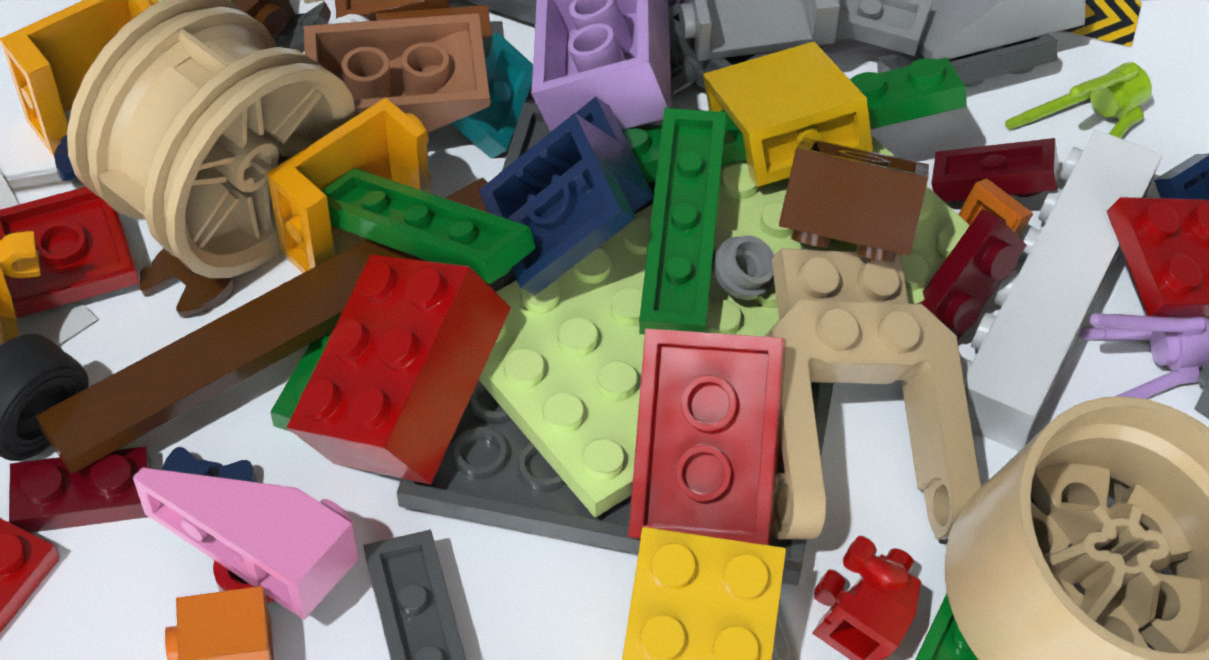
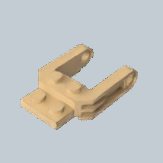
M781 248L771 259L779 320L763 336L787 340L772 534L780 540L815 539L821 533L824 525L826 495L811 382L891 384L894 381L901 380L917 489H924L928 520L935 534V539H948L950 530L960 510L972 495L981 488L957 336L922 304L908 303L901 254L895 255L894 262H885L866 258L855 252Z

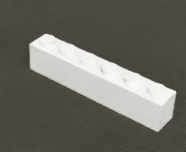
M1095 128L1083 150L1076 147L1071 149L1059 177V180L1066 182L1063 190L1057 188V190L1049 191L1038 217L1039 220L1045 222L1042 230L1030 227L1023 241L1027 246L1018 257V261L1024 263L1020 272L1013 270L1008 277L1002 280L994 303L1002 307L997 316L986 312L977 328L971 347L979 350L973 361L964 357L961 358L972 432L1018 452L1026 445L1121 250L1107 210L1120 197L1146 198L1163 156L1162 154Z

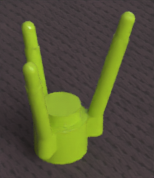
M1123 63L1105 75L1073 86L1069 91L1070 93L1009 118L1006 120L1005 126L1007 129L1012 130L1090 99L1092 106L1100 115L1119 119L1108 134L1122 138L1131 126L1144 118L1140 105L1147 102L1152 95L1151 81L1145 70L1136 63Z

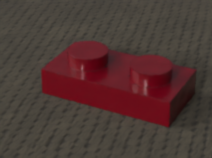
M1049 138L936 151L931 182L933 192L944 202L955 201L957 203H965L975 183L986 178L1007 194L1019 197H1031L1043 191L1057 190L1058 153L1056 139Z
M981 209L922 293L925 299L920 304L926 307L957 336L958 342L965 331L969 330L976 323L981 309L1000 282L1014 270L1018 257L1027 245L1001 218Z
M147 447L116 450L72 475L60 457L10 463L9 522L29 533L149 517L143 510L133 480V476L141 468L151 469V460Z

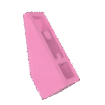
M141 468L133 476L143 510L147 516L252 586H263L267 596L303 620L310 615L359 559L353 521L343 508L329 499H322L319 502L296 487L150 468Z

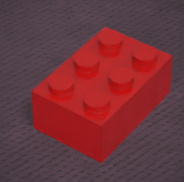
M370 255L286 428L333 464L431 485L511 307L469 266Z

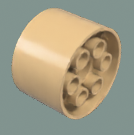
M1124 396L1102 397L1075 405L1058 415L972 495L960 510L950 530L945 553V582L949 603L958 628L978 660H1209V427L1185 412L1153 400ZM1108 496L1116 501L1110 508L1107 507ZM1169 566L1173 575L1161 574V571ZM1079 583L1085 589L1084 595L1073 584ZM1147 644H1150L1155 650L1149 649Z

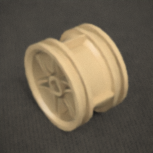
M163 0L148 7L125 24L104 46L85 74L71 109L67 129L68 157L76 177L91 192L101 197L118 213L133 219H146L151 236L163 249L172 256L177 257L191 271L208 278H231L252 271L281 253L266 173L354 118L356 111L353 96L343 80L297 49L276 47L275 40L265 25L245 13L228 0Z

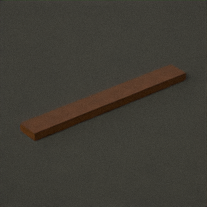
M482 177L445 198L488 212L479 193V189L488 182ZM366 239L37 414L36 419L40 429L72 475L332 332L370 255L420 261L426 260Z

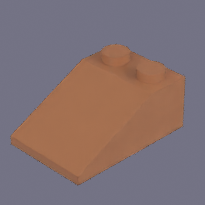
M479 13L303 26L305 55L344 81L353 96L356 116L386 97L405 114L411 113L422 122L427 133L490 107Z

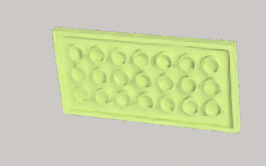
M871 135L873 152L894 156ZM747 159L722 165L714 252L727 239L742 236H754L761 239L770 247L774 256L781 248L855 252L857 244L831 238L829 247H818L792 240V229L779 227L789 178L757 187L749 177ZM928 186L926 187L910 256L901 254L908 303L920 304L925 299L922 293L970 226ZM653 204L634 214L635 220L536 296L520 288L517 280L496 291L511 309L479 378L481 384L595 518L632 495L645 336L639 334V317ZM712 269L706 333L764 336L779 320L774 279L770 288L761 296L751 300H743L727 293L717 282Z

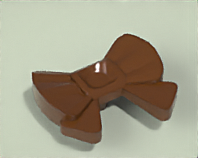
M162 249L152 261V267H144L140 271L139 287L143 296L151 295L176 278L186 286L176 306V311L180 317L209 311L220 306L228 299L235 287L233 277L208 278L194 273L165 249Z

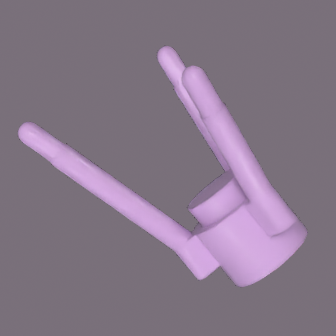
M1096 313L1091 315L1090 323L1098 327H1085L1079 333L1080 338L1084 340H1150L1151 353L1155 362L1160 366L1166 365L1172 370L1170 373L1116 396L1146 399L1179 384L1199 382L1197 381L1200 375L1199 367H1204L1209 361V319L1207 317L1167 318Z

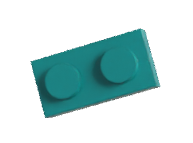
M498 32L483 40L490 107L450 123L491 159L507 151L530 90L533 76V64Z

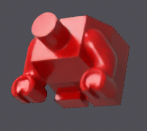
M861 535L857 536L851 543L843 557V566L851 572L859 573L861 576L851 589L847 591L845 590L846 580L843 575L833 569L826 571L814 589V599L823 605L833 607L822 616L812 634L850 660H884L899 647L916 616L921 580L909 573L914 565V560L907 552L893 548L889 550L886 556L881 554L878 557L875 555L877 552L875 544L869 538Z

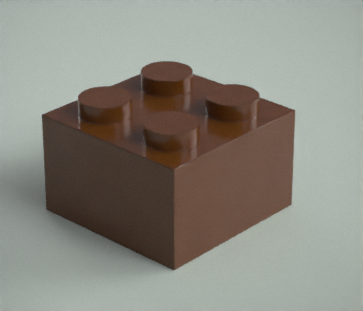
M804 137L795 150L779 227L792 229L791 239L807 245L829 247L831 238L857 244L856 254L874 260L894 262L896 253L910 256L929 178V164Z

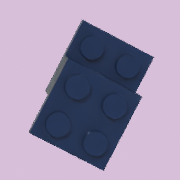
M594 97L576 113L572 114L479 189L488 213L530 226L536 249L514 265L512 270L520 288L535 296L636 218L633 213L654 197L610 106L597 97Z

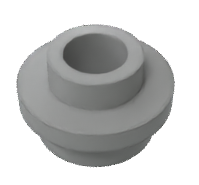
M742 236L729 238L714 252L712 262L714 276L719 285L730 295L743 300L758 298L770 288L774 276L771 259L774 257V254L770 247L757 237Z

